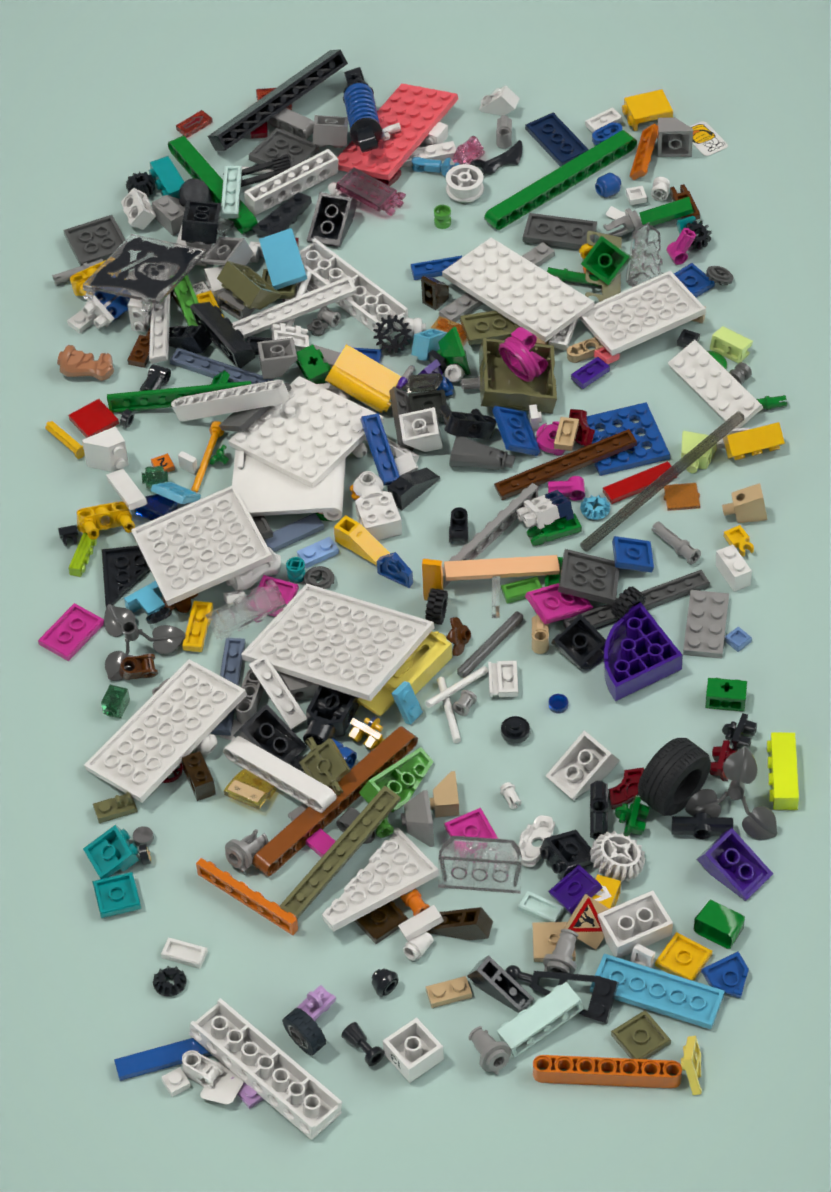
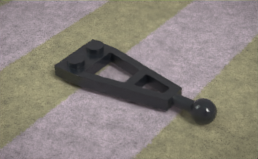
M510 965L505 969L515 981L529 982L530 988L545 996L551 993V991L539 986L540 978L560 979L558 985H562L568 980L595 982L588 1010L583 1009L579 1014L608 1023L619 982L600 976L534 971L532 975L521 972L520 968L516 965Z

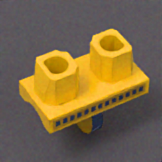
M376 716L371 718V720L365 718L364 723L367 726L354 718L350 722L353 727L348 736L358 743L363 735L367 736L368 738L363 745L372 751L385 740L382 738V734L375 731L381 732L383 729L379 725L380 718Z

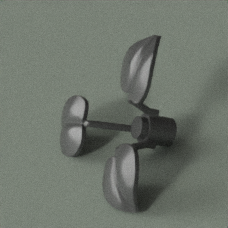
M108 604L104 615L105 629L113 637H119L124 634L126 642L125 653L114 651L105 660V670L108 679L111 681L123 680L119 674L121 662L126 657H133V655H129V642L135 641L139 635L153 642V648L156 652L170 654L180 646L185 639V633L177 627L161 625L154 628L152 631L153 638H151L142 629H138L135 623L136 618L132 611ZM131 666L124 667L127 671L133 670Z
M746 746L731 754L724 762L723 771L725 776L732 780L728 791L721 798L717 799L714 790L702 789L691 796L685 807L686 813L693 817L701 812L708 813L711 817H719L721 806L718 803L722 802L727 796L733 800L741 799L745 812L748 815L742 821L744 831L756 839H770L777 835L776 817L769 808L759 806L755 807L752 812L748 809L744 796V783H752L757 776L758 769L753 754Z

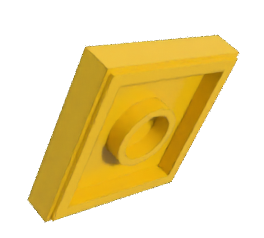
M676 932L655 961V966L669 974L694 981L711 958L713 951Z

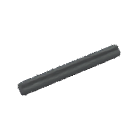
M516 611L457 669V674L465 678L523 621V614Z

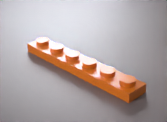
M202 858L197 861L196 867L199 876L291 935L298 931L297 918L294 914L282 910L277 903L268 901L260 892H254L248 888L244 882L235 880L228 872L221 871L211 861L207 862Z

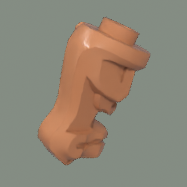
M67 345L64 351L59 353L57 364L60 365V372L67 377L91 376L103 381L114 373L113 360L109 353H102L98 360H94L92 353L86 354L83 351H78L73 345Z

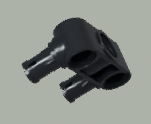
M442 405L439 410V414L443 417L446 425L444 430L454 436L491 439L497 424L493 417L483 415L479 409H473L471 413L453 412L448 405Z

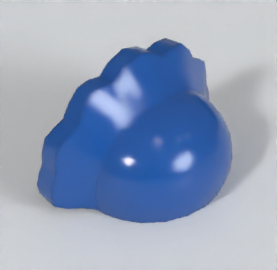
M440 375L436 379L435 385L437 390H444L447 397L453 395L454 387L447 377Z

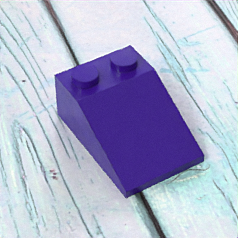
M733 828L724 832L696 859L711 876L744 901L753 895L774 874Z

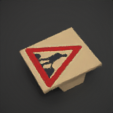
M585 894L563 929L576 932L578 934L577 939L597 950L604 939L598 914L609 910V908Z

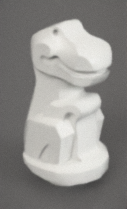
M268 547L274 560L227 580V585H231L236 591L246 590L261 580L263 575L278 574L281 568V556L275 554Z

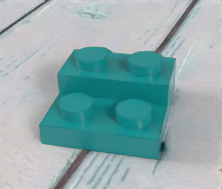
M114 825L83 848L100 879L110 877L119 869L124 872L140 860L137 856L139 850L133 843H129L128 840L131 837L124 828L121 830L118 826Z

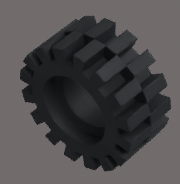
M634 586L628 587L623 593L619 594V598L615 599L616 602L612 604L611 613L620 620L628 613L630 608L639 603L645 604L646 597Z
M434 588L430 590L425 610L426 620L442 625L447 611L448 591Z

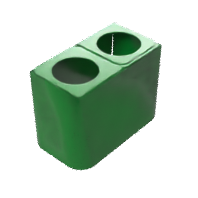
M710 899L694 918V931L698 935L726 949H731L744 929L745 916Z

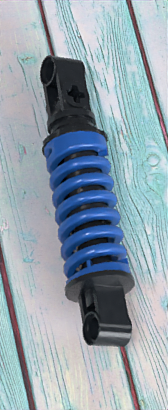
M357 67L344 72L347 86L343 91V101L346 107L351 140L357 146H360L362 153L379 148L378 142L382 137V128L378 119L374 91L365 82L361 68Z

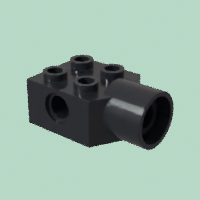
M319 685L306 710L308 728L303 736L304 743L308 746L306 740H309L308 738L313 737L316 744L320 745L329 738L333 739L334 737L344 736L359 708V703H357L358 697Z

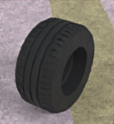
M675 738L666 743L652 757L640 777L638 784L640 799L663 816H672L683 810L691 796L701 790L709 775L711 760L708 753L688 738Z

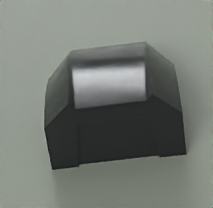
M580 614L551 643L580 669H591L604 657L606 639Z

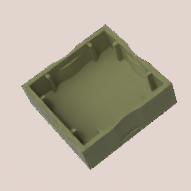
M483 338L479 350L481 406H498L529 411V405H537L538 412L553 414L557 400L556 379L554 376V346L535 344L529 350V352H535L546 359L548 365L541 375L533 378L532 382H526L517 377L503 361L499 353V345L504 343L505 340Z

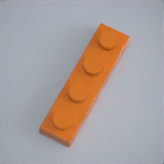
M655 123L642 131L630 177L633 180L644 177L648 172V165L651 161L652 151L657 139L658 126Z

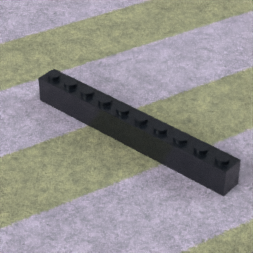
M341 49L328 51L208 135L215 151L227 150L346 66L348 63Z

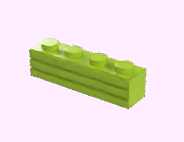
M83 533L68 567L69 574L72 576H82V573L85 572L86 564L89 563V557L93 554V548L97 544V539H90L87 533Z

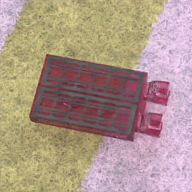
M355 167L337 182L335 188L378 212L381 210L385 211L390 216H393L396 211L392 208L396 206L401 208L404 204L401 200L406 197V194L402 192L397 193L396 189Z

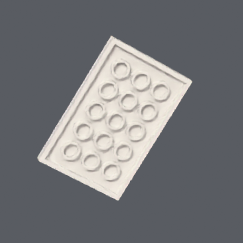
M668 271L594 304V307L579 317V319L613 356L705 315L706 308L671 271Z

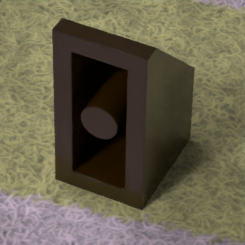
M421 277L422 303L437 310L449 299V286L435 278Z

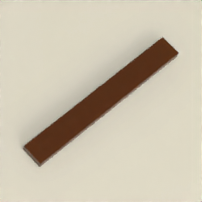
M630 429L494 483V487L501 500L521 493L524 488H528L532 483L539 486L637 446V441Z

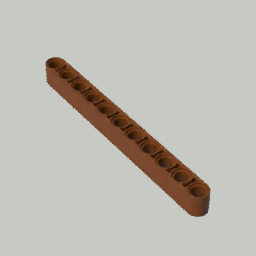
M402 726L397 728L356 764L348 774L340 779L338 783L343 793L336 796L337 799L322 813L311 807L304 810L255 854L252 859V865L266 876L274 874L306 845V840L320 828L323 830L361 796L359 792L370 779L403 759L413 750L418 742V737Z

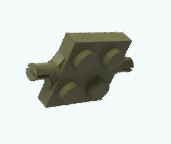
M313 737L308 738L309 740H306V743L310 748V752L299 762L304 772L329 788L332 787L336 796L341 795L343 790L338 782L351 770L334 740L329 738L324 743L317 745Z

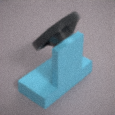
M156 581L124 598L126 609L133 613L141 608L148 614L146 617L148 624L160 622L172 614L170 608H163L165 604L160 599L162 593Z

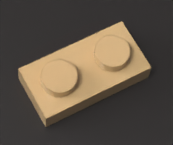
M560 418L554 449L573 450L579 419Z
M466 976L426 986V993L431 1008L472 998V992Z

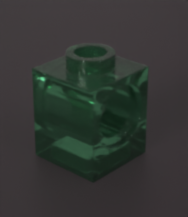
M109 685L101 701L103 714L109 717L122 718L130 702L127 688Z

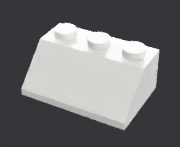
M653 890L598 914L606 943L614 957L617 958L632 953L633 947L637 943L646 947L672 935L673 922Z

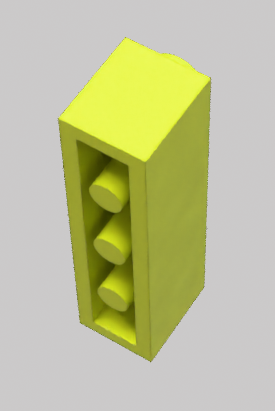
M771 732V739L767 740V752H770L771 757L767 758V768L771 769V773H768V785H772V790H769V802H773V810H798L799 790L795 733Z

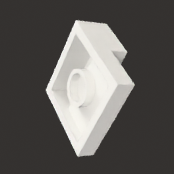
M134 292L128 304L131 330L145 332L147 326L151 323V315H149L150 303L144 296Z

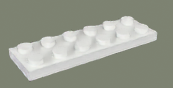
M696 340L692 341L668 362L669 367L732 429L741 428L763 409L762 404Z

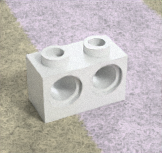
M135 188L121 201L124 208L123 211L129 219L128 222L134 228L138 227L144 230L156 217L147 195Z

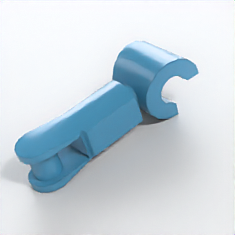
M414 157L412 158V169L415 172L442 173L446 177L447 172L454 166L459 165V163L450 165L451 157L446 158L443 163L442 160Z

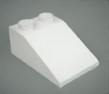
M584 730L547 773L546 777L571 799L575 800L590 789L591 783L604 779L620 760Z

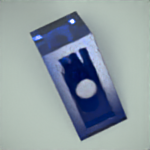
M159 494L145 496L147 504L134 509V512L152 521L178 508L177 502Z

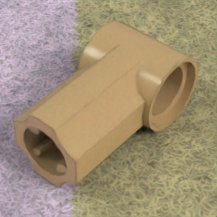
M536 614V616L532 617V650L537 654H543L549 650V624L545 625L538 614Z

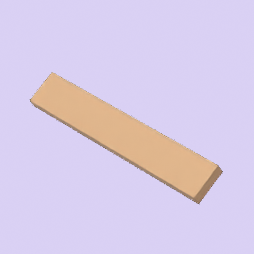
M557 555L444 561L443 564L446 581L558 575L560 572Z

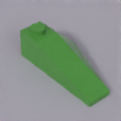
M420 747L370 779L359 793L369 804L384 786L388 787L401 797V801L391 811L394 813L410 800L434 761Z

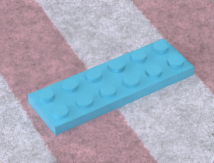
M608 954L603 955L595 976L619 982L615 1000L707 1029H712L725 994L724 990ZM592 982L590 986V992L592 993L595 986V982Z

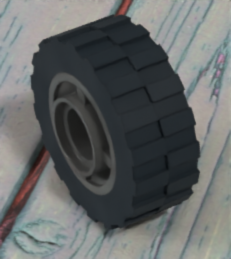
M295 1008L283 1018L282 1022L286 1032L305 1053L314 1055L326 1045L327 1041L321 1028L302 1009Z

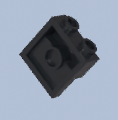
M577 830L544 838L540 847L541 857L547 859L552 864L553 872L559 873L562 878L578 865L586 867L594 864L590 861L591 847Z

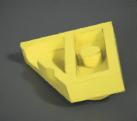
M695 1035L688 1036L686 1045L683 1046L684 1057L681 1058V1067L683 1071L686 1070L692 1094L700 1095L702 1089L698 1078L701 1077V1051Z

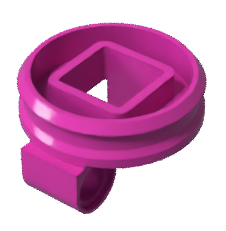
M519 327L511 333L512 337L506 338L505 342L499 345V353L505 364L517 377L523 381L532 382L534 377H538L546 370L548 362L535 352H529L535 346L537 337L527 329Z

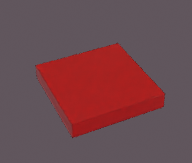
M100 399L68 415L69 420L86 438L119 424V419Z

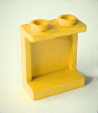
M662 89L624 98L622 112L627 116L628 125L632 126L634 131H638L639 123L657 120L658 118H673V109Z

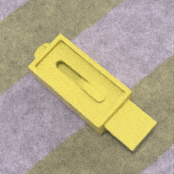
M439 631L431 632L371 701L358 698L357 703L381 717L395 703L391 693L403 681L410 683L416 695L452 659V643L447 641L446 636L439 633Z

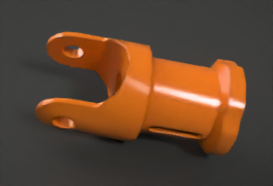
M416 888L412 892L400 896L405 905L413 911V916L430 907L421 899V894Z

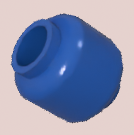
M613 173L600 176L596 180V192L605 198L617 194L620 191L621 179Z

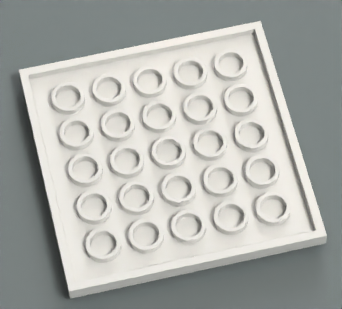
M299 376L290 384L292 389L289 391L290 399L287 402L273 405L244 432H237L228 442L230 447L238 451H244V454L314 488L366 439L360 418L377 413ZM380 415L381 421L383 423V416Z
M235 485L131 529L168 606L274 560Z

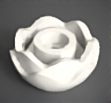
M210 733L209 736L205 737L201 744L197 746V752L201 751L202 755H209L218 744L216 736Z

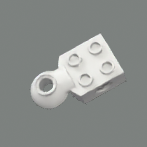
M365 471L355 479L353 484L354 492L360 496L355 501L358 522L377 540L402 535V520L392 493L382 491L384 485L379 476L372 471Z

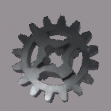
M389 314L387 320L382 317V323H376L379 328L373 330L377 333L373 338L379 340L376 345L381 344L382 351L388 348V353H391L392 349H394L395 353H398V348L403 351L405 349L403 345L410 344L407 339L412 338L411 335H408L412 329L407 328L410 323H404V317L399 320L397 314L394 318ZM394 322L399 323L403 328L399 329L395 326ZM387 323L386 331L381 333L383 326ZM391 329H393L394 332H401L394 336L395 339H393V337L389 335L385 336L386 334L391 332ZM404 335L403 341L398 344L399 337ZM383 339L390 341L391 345L386 344Z

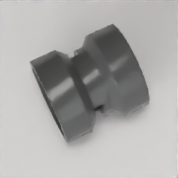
M739 362L734 369L729 371L741 385L744 383V380H747L752 375L750 367L744 362Z

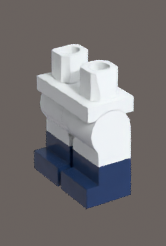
M558 490L534 498L531 501H523L525 507L516 510L518 519L521 522L524 521L527 528L535 525L541 529L544 528V524L549 525L561 517L567 520L574 518L571 501Z

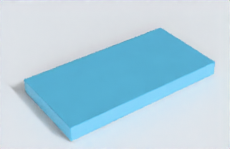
M292 228L259 239L274 289L277 290L308 279Z

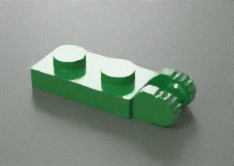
M574 513L573 519L567 520L561 517L549 525L544 524V528L531 527L526 533L528 537H533L531 544L537 546L542 545L545 541L548 542L582 532V526Z

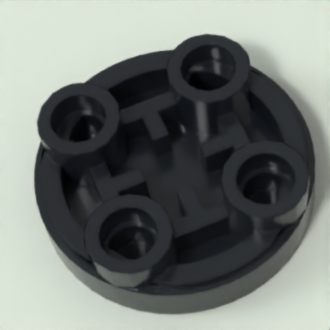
M188 179L180 187L179 203L183 207L186 206L187 200L212 201L208 186L199 179Z

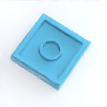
M173 482L154 484L151 488L152 492L180 504L193 503L201 498L199 493Z

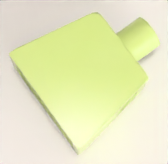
M683 431L681 465L687 466L686 470L689 473H696L698 468L707 469L717 450L718 437Z

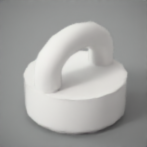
M457 364L449 365L445 370V377L451 382H459L465 376L462 367Z

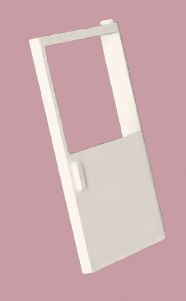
M330 383L317 384L348 400L350 399L349 394ZM235 450L232 485H235L251 517L323 512L326 519L335 521L342 517L346 458L312 488L244 454V451Z

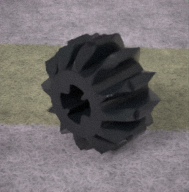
M139 171L138 174L133 173L132 176H128L126 181L128 193L135 188L145 193L148 198L149 195L153 194L155 181L152 175Z
M693 220L692 224H686V228L698 234L691 244V250L695 246L697 250H701L702 247H707L708 242L711 241L709 235L712 234V231L707 230L709 225L703 226V221L697 223L696 220Z

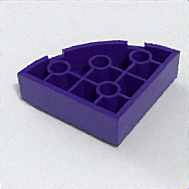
M642 603L630 608L628 613L617 624L613 625L606 639L604 648V678L615 702L682 670V653Z

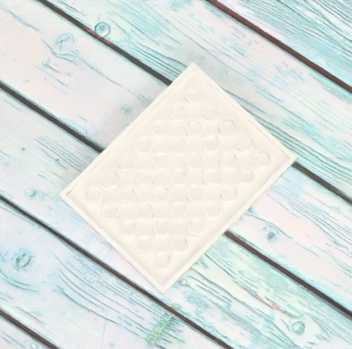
M306 584L241 655L243 660L252 663L266 654L276 671L371 701L435 627L432 621Z

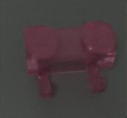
M471 136L468 141L457 147L452 161L454 163L458 162L460 165H470L474 158L480 159L485 154L484 147L477 137Z

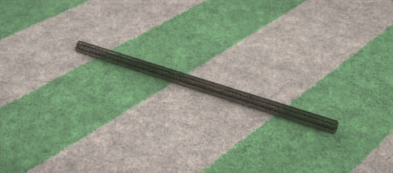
M740 411L732 415L580 543V547L585 552L594 547L744 421V415Z

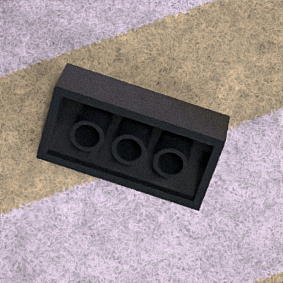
M210 302L196 303L190 306L195 323L204 327L212 342L235 367L242 368L255 358L254 346L250 341L246 342L243 339L244 336L240 330H235L232 327V322L227 317L224 318L221 315L222 312L217 306H213Z

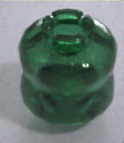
M147 466L145 473H142V484H146L147 489H151L154 484L168 482L167 470L164 471L163 466Z

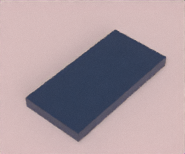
M554 112L525 124V130L560 167L589 150Z

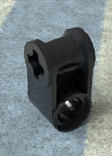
M456 507L451 511L449 543L453 541L468 543V514L466 509L462 507Z

